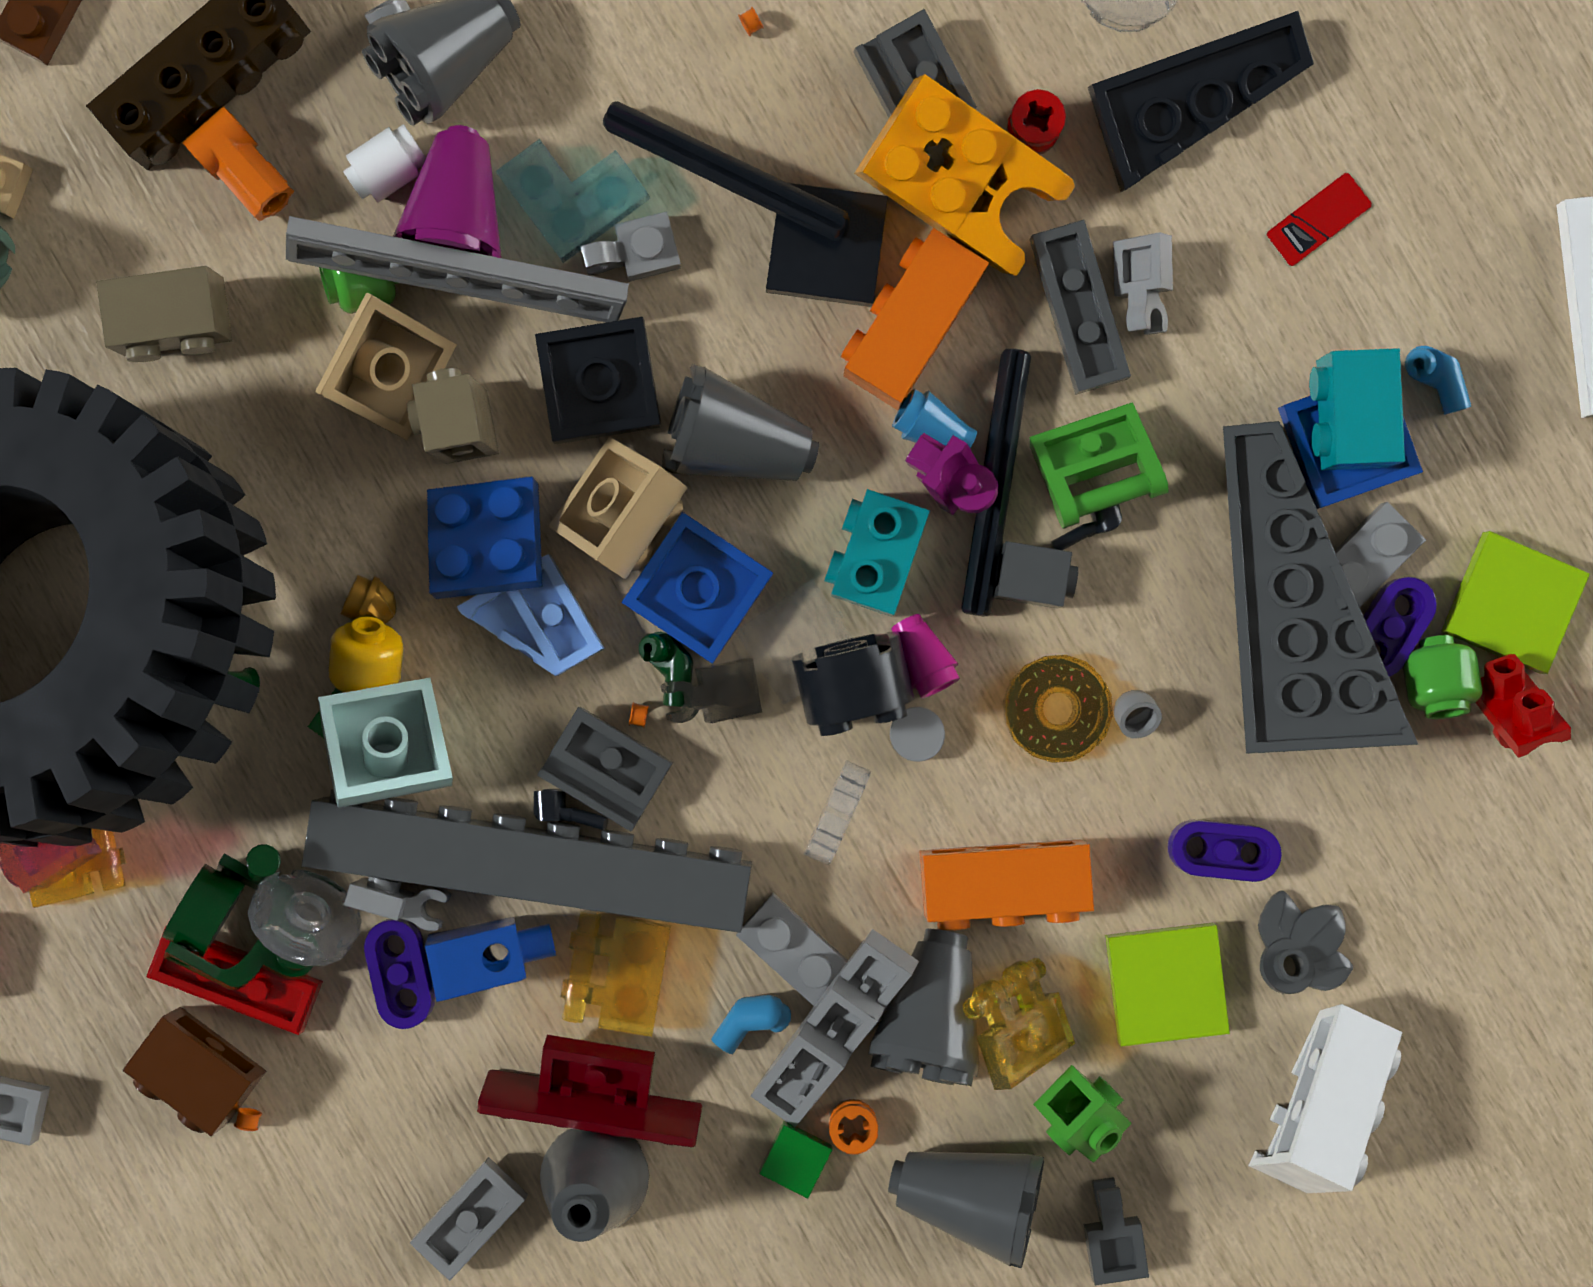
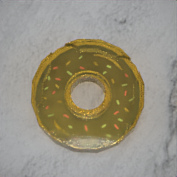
M1068 655L1042 656L1024 665L1010 680L1003 700L1004 723L1013 741L1029 755L1051 763L1075 761L1091 752L1106 737L1113 717L1112 694L1101 675L1086 661ZM1059 692L1065 694L1070 699L1072 713L1066 722L1052 724L1043 713V705L1051 694Z

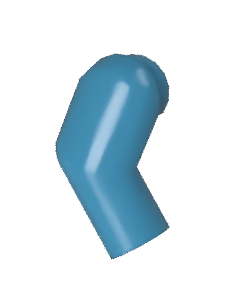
M1418 346L1409 352L1405 360V369L1408 375L1421 383L1437 389L1444 415L1472 407L1460 364L1455 357L1429 346Z
M773 995L743 997L735 1002L711 1040L723 1051L734 1054L748 1031L770 1029L775 1033L785 1030L791 1021V1010L782 1003L780 998Z

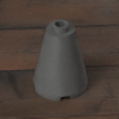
M692 364L690 367L692 378L685 377L670 421L668 434H672L671 437L676 439L673 451L664 449L662 456L663 469L674 474L797 481L802 472L811 473L819 451V442L812 440L813 432L811 428L706 367Z
M571 1128L558 1135L547 1150L541 1166L540 1184L549 1213L558 1232L569 1240L584 1242L621 1226L634 1216L647 1194L650 1174L646 1158L636 1139Z
M909 1151L904 1162L895 1160L890 1176L888 1193L897 1195L896 1207L1008 1266L1022 1268L1032 1229L1030 1228L1033 1214L1036 1211L1044 1157L1030 1153Z

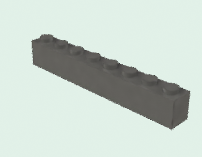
M331 789L330 797L315 799L311 802L302 867L741 933L752 861L741 860L743 851L738 849L710 846L709 855L688 852V843L680 840L656 838L655 846L633 843L634 834L627 832L602 830L601 838L579 835L580 826L574 824L548 822L546 830L525 827L526 818L521 816L493 814V820L490 822L471 819V809L440 805L438 814L417 810V801L394 797L385 799L384 805L361 803L338 808L334 789Z

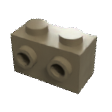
M208 266L96 281L105 347L126 356L129 362L161 359L160 351L181 349V353L187 355L211 353L215 351V344L232 341L224 277Z
M447 368L429 372L426 382L412 384L415 400L407 403L409 421L415 435H422L424 451L445 464L499 454L488 392L469 374L461 375V371L458 368Z

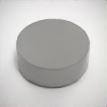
M923 707L907 708L908 715L891 723L889 733L891 744L895 751L907 760L916 762L928 760L934 757L943 746L945 739L943 723L929 709Z

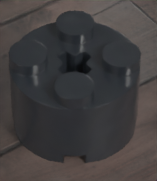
M887 632L890 643L877 644L875 634H869L825 644L815 648L817 658L808 662L804 661L803 653L793 656L792 663L807 724L818 725L821 736H830L851 730L853 728L852 721L873 716L875 723H886L906 717L908 714L905 705L914 700V693L899 632Z

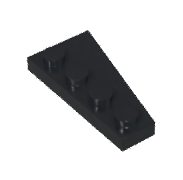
M1298 11L1116 75L1088 87L1120 192L1127 190L1142 180V178L1184 152V150L1314 64Z

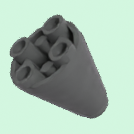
M443 0L381 17L367 26V37L370 45L364 48L362 53L374 75L379 79L386 77L398 94L395 97V103L405 120L412 126L421 121L429 124L443 116L512 40L513 32L521 26L520 18L511 0Z
M925 929L923 941L917 942L911 955L919 963L912 976L888 1004L870 1042L868 1052L869 1055H872L870 1067L900 1074L903 1072L919 1074L920 1068H923L922 1079L947 1085L972 1086L973 1077L978 1076L979 1052L972 953L966 950L967 936L940 929Z

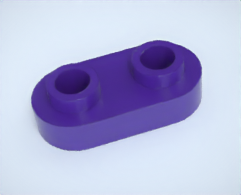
M1405 577L1386 583L1379 590L1363 616L1374 642L1380 647V657L1389 677L1396 674L1403 667L1436 612L1437 602L1433 590L1427 583L1417 578ZM1400 595L1404 596L1409 602V610L1405 615H1400L1395 609V601Z
M1196 819L1187 820L1174 828L1168 840V853L1174 865L1194 876L1259 882L1269 878L1276 872L1282 857L1281 847L1276 837L1268 830L1253 825ZM1193 837H1200L1203 842V850L1197 856H1190L1186 850L1187 842ZM1253 842L1257 848L1256 857L1252 861L1244 862L1241 858V849L1245 844Z
M386 919L375 925L366 936L364 943L365 958L379 1015L392 1027L409 1029L423 1022L434 1008L435 992L423 938L417 926L404 919L397 921ZM391 935H396L403 939L405 944L403 953L396 954L389 949L388 939ZM402 989H410L416 994L417 1002L415 1006H406L401 1002L400 992Z

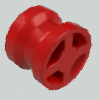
M1040 89L1027 91L1014 104L1011 115L1008 118L1006 131L1039 155L1044 154L1053 148L1064 128L1066 119L1064 105L1056 95L1049 91ZM1031 111H1034L1035 114H1039V115H1041L1042 117H1043V116H1046V117L1043 118V119H1040L1039 117L1033 116V114H1032Z

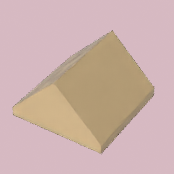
M366 293L315 392L348 411L408 440L412 433V428L409 421L407 403L415 400L412 384L426 382L429 372L445 369L457 344L372 294Z

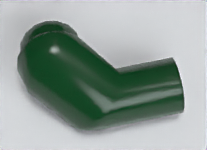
M660 631L647 634L639 643V654L645 662H650L665 677L663 705L690 707L693 673L692 656L675 638L667 633Z

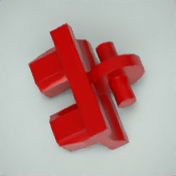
M1508 654L1486 662L1484 665V677H1481L1482 695L1475 703L1494 726V736L1503 747L1512 749L1515 755L1520 758L1528 755L1531 751L1545 743H1562L1571 739V727L1556 710L1555 702L1544 689L1537 687L1525 672L1524 664L1515 654Z

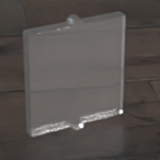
M813 579L735 631L756 663L754 671L757 674L762 673L783 705L800 695L792 663L793 656L803 653L804 661L808 662L819 658L816 655V647L852 639V636L841 621L843 613L839 610L834 611Z

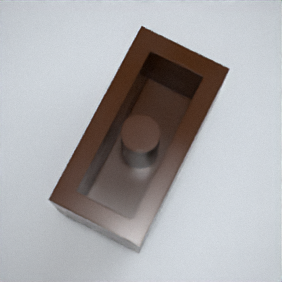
M182 1007L161 1017L122 1070L134 1079L133 1085L140 1093L150 1099L164 1101L178 1112L177 1117L183 1125L197 1133L205 1132L211 1137L230 1122L237 1110L267 1072Z

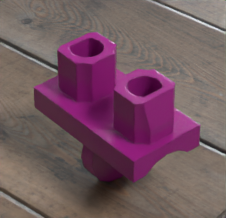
M923 433L905 460L911 468L918 471L917 478L923 483L938 506L951 515H954L958 508L967 513H980L987 510L996 500L998 483L994 474L987 467L979 465L968 444L954 435L945 446Z

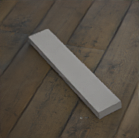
M289 216L286 260L290 262L605 323L618 321L627 302L629 283Z

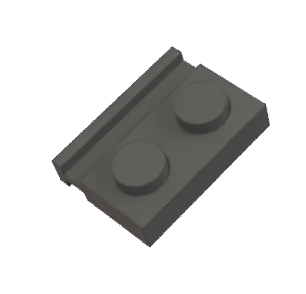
M925 9L854 49L853 53L888 118L894 112L913 80L924 74L974 109L977 107Z
M578 707L537 776L631 832L674 762L584 708Z

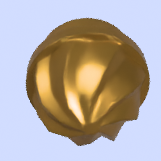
M357 575L340 611V615L353 621L360 617H374L386 624L396 613L394 593L380 581L381 578L374 576L372 580Z

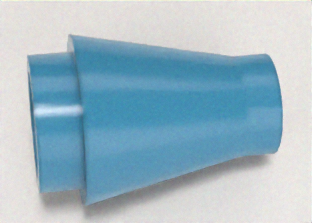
M912 389L900 406L892 424L893 428L902 432V439L915 443L925 433L946 446L954 435L966 442L969 448H971L977 436V430L963 422L929 390L923 394L916 389Z

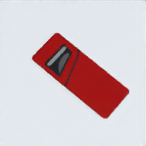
M1344 173L1271 228L1266 235L1288 265L1294 266L1368 210L1372 203L1351 175Z

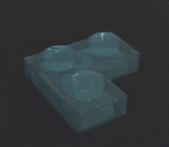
M540 139L496 170L501 181L563 263L581 251V246L593 242L612 228L614 224L620 222L650 199L647 191L616 150L573 182L570 181Z

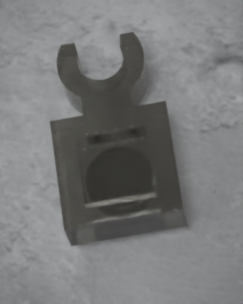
M744 658L695 668L698 682L696 685L680 680H670L661 685V692L663 693L680 691L684 696V705L680 710L666 713V720L676 723L690 721L697 715L700 709L703 710L704 722L716 723L762 713L753 659Z

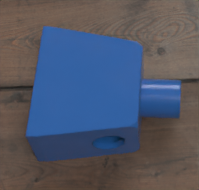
M514 917L429 934L425 944L436 1002L526 979L524 963L556 956L550 923L517 931ZM502 944L508 950L507 956L499 961L487 959L483 952L488 946Z

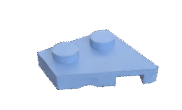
M550 554L541 557L543 587L478 594L457 606L462 615L475 621L496 635L498 639L515 650L522 652L531 658L533 662L555 676L561 675L605 649Z

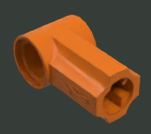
M224 106L182 141L200 164L216 180L221 179L258 221L275 216L288 204L290 196L294 193V190L287 184L285 178L257 150L258 143Z

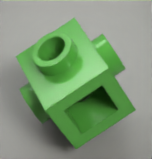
M1073 1065L1033 1104L1051 1124L1046 1133L1065 1153L1070 1156L1075 1150H1078L1093 1163L1101 1155L1112 1151L1120 1142L1122 1133L1132 1124L1117 1108L1124 1099L1101 1076L1092 1083Z

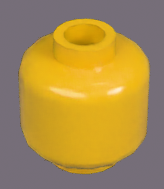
M360 617L353 622H348L339 627L330 639L328 672L331 683L342 693L398 683L401 678L403 659L402 637L393 628L374 617Z

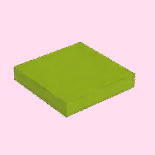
M1483 532L1441 632L1499 657L1515 654L1524 664L1525 668L1539 674H1548L1590 573L1494 532Z
M1212 922L1105 935L1117 1040L1121 1047L1230 1034L1216 924Z

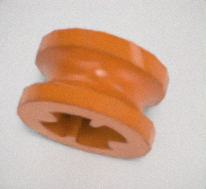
M848 1099L840 1102L833 1109L829 1118V1134L833 1144L847 1154H860L869 1150L878 1137V1123L874 1110L867 1103L857 1099ZM858 1115H861L866 1119L863 1120V1128L867 1130L866 1134L860 1136L857 1133H853L849 1138L842 1135L844 1133V1124L840 1123L842 1118L847 1117L850 1120H854Z

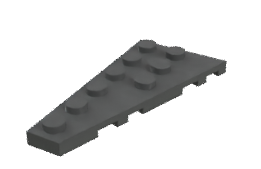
M1280 422L1223 426L1246 754L1419 745Z

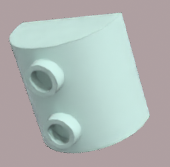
M431 678L318 697L324 742L338 808L452 786L453 777Z

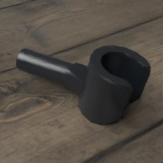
M1119 504L1091 513L1092 522L1082 524L1051 541L1054 549L1064 550L1087 537L1116 529L1122 521Z
M561 789L534 791L533 812L540 821H573L603 831L608 825L607 817L575 807H566V792Z

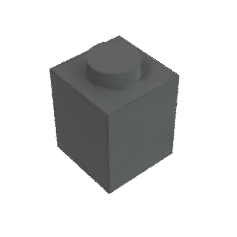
M1006 541L1002 544L994 598L1055 609L1063 607L1065 598L1072 599L1074 597L1078 580V566L1070 565L1072 552Z

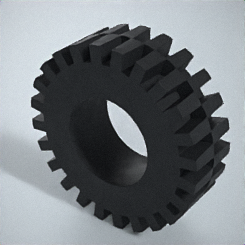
M0 368V564L17 547L37 534L59 526L73 524L80 535L88 560L89 594L82 624L63 659L42 681L31 689L14 698L0 702V843L24 847H38L39 842L61 846H77L91 843V828L123 833L144 823L145 819L138 799L173 805L183 798L193 786L175 761L176 758L181 756L216 764L232 744L230 739L205 720L213 704L250 713L260 688L228 674L233 654L270 657L273 645L274 631L241 614L242 606L276 599L274 574L244 557V555L267 545L263 528L259 520L234 506L246 495L231 475L208 462L212 455L195 442L109 389L98 384L94 389L70 374L47 369L41 382L18 368Z

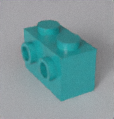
M1400 348L1331 351L1316 360V367H1313L1310 373L1309 390L1311 399L1318 401L1319 423H1315L1313 426L1312 449L1314 455L1320 457L1321 470L1388 468L1405 462Z
M869 489L865 493L863 502L852 498L842 530L852 533L846 552L842 553L834 550L824 580L834 584L831 596L890 617L894 616L930 510Z

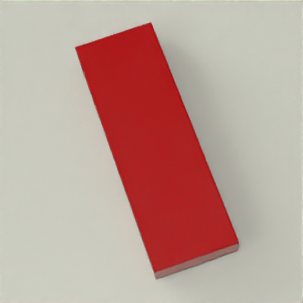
M161 937L148 970L147 978L296 1035L304 1032L323 983L322 980L309 975L297 980H287L261 968L255 978L245 987L238 990H229L212 980L165 959V950L171 941ZM214 940L203 959L221 969H230L238 964L248 952Z

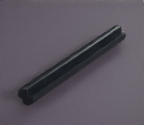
M619 101L612 102L604 115L603 126L608 132L832 241H839L848 227L850 218L845 210Z
M1005 349L1000 358L984 466L996 478L998 495L995 502L987 510L976 513L961 607L962 611L968 615L985 617L989 616L992 612L1031 363L1030 353L1021 349Z

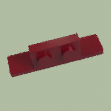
M547 1034L542 1051L540 1077L489 1070L478 1099L477 1111L480 1114L498 1116L504 1119L529 1121L560 1128H572L692 1148L696 1146L703 1106L698 1102L650 1095L655 1052Z

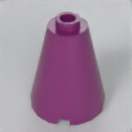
M454 125L436 134L393 237L501 258L490 148L487 141L480 137L475 129L463 125Z

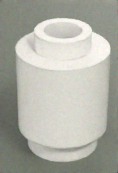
M403 124L394 131L390 127L386 128L347 154L346 158L351 166L343 172L362 199L371 194L379 203L418 177L420 173L418 169L423 166L426 156Z

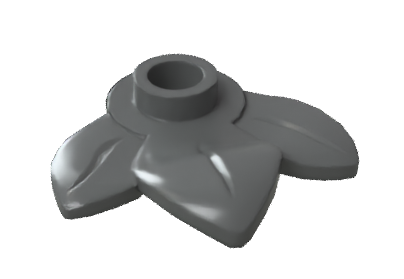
M1278 891L1268 900L1258 923V930L1266 947L1261 955L1259 965L1261 976L1266 984L1281 994H1296L1302 992L1307 987L1328 991L1343 984L1354 967L1347 957L1337 951L1343 942L1346 932L1345 918L1341 908L1337 905H1321L1301 913L1294 901L1284 891ZM1287 956L1291 957L1295 963V973L1293 976L1288 975L1284 970L1283 963Z

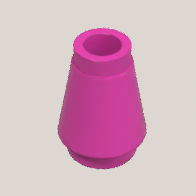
M920 614L909 616L891 628L892 632L900 633L912 689L916 688L921 699L930 697L948 688L960 679L955 670L958 662L937 638L927 623L923 621Z

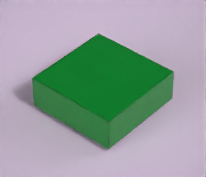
M783 1121L759 1169V1174L808 1199L833 1150L832 1145Z

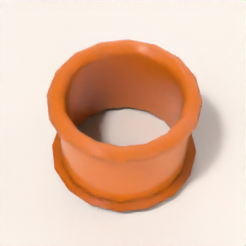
M753 7L741 15L738 14L743 27L750 37L751 34L761 28L764 29Z
M633 702L629 726L631 724L645 728L649 704L642 705Z
M239 1108L234 1126L244 1131L258 1130V1122L262 1113L252 1108Z

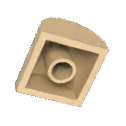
M608 437L548 527L596 561L626 579L631 571H638L649 562L653 552V547L650 543L661 526H669L679 518L683 510L681 497L687 490V487L661 466L613 438Z

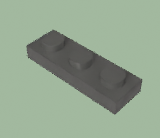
M1085 220L1033 234L1030 238V244L1075 395L1128 380L1131 374Z

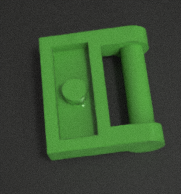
M1133 402L1029 437L1031 452L1052 499L1057 519L1063 529L1079 524V517L1147 494L1150 498H1155L1169 492L1166 475ZM1137 463L1141 472L1138 475L1072 496L1068 487L1069 485Z

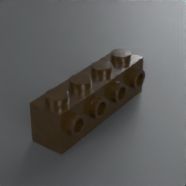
M209 0L89 102L86 107L127 155L146 170H149L154 165H162L172 159L180 148L179 144L236 95H244L253 90L261 81L262 73L277 60H284L294 55L301 48L304 41L303 38L311 31L286 0Z

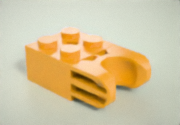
M926 74L913 80L854 173L931 227L989 262V265L996 270L1017 276L1024 266L1025 254L1019 246L1007 237L1002 229L1000 209L1004 200L1011 192L1018 189L1028 190L1046 201L1067 200L1075 188L1073 179ZM927 144L930 147L938 144L942 147V156L945 158L943 166H934L933 170L927 167L930 156L924 151Z

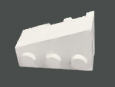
M1343 1004L1320 1010L1291 1072L1298 1076V1080L1288 1107L1285 1108L1276 1104L1270 1118L1272 1122L1279 1124L1266 1154L1264 1155L1255 1150L1248 1166L1305 1193L1353 1191V1187L1362 1180L1367 1169L1368 1156L1365 1154L1370 1134L1378 1128L1384 1115L1385 1105L1381 1099L1386 1083L1395 1075L1401 1061V1052L1398 1050V1045L1403 1032Z

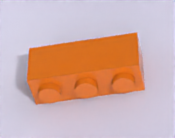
M935 228L931 230L925 241L915 237L899 263V266L906 270L895 288L886 283L870 309V312L877 315L866 334L857 329L841 355V358L848 361L844 369V377L891 407L899 410L982 279L989 262Z
M1081 839L919 850L924 916L927 922H937V929L970 928V919L992 918L993 926H1018L1025 924V916L1046 914L1047 922L1067 923L1079 921V912L1094 911L1090 844Z

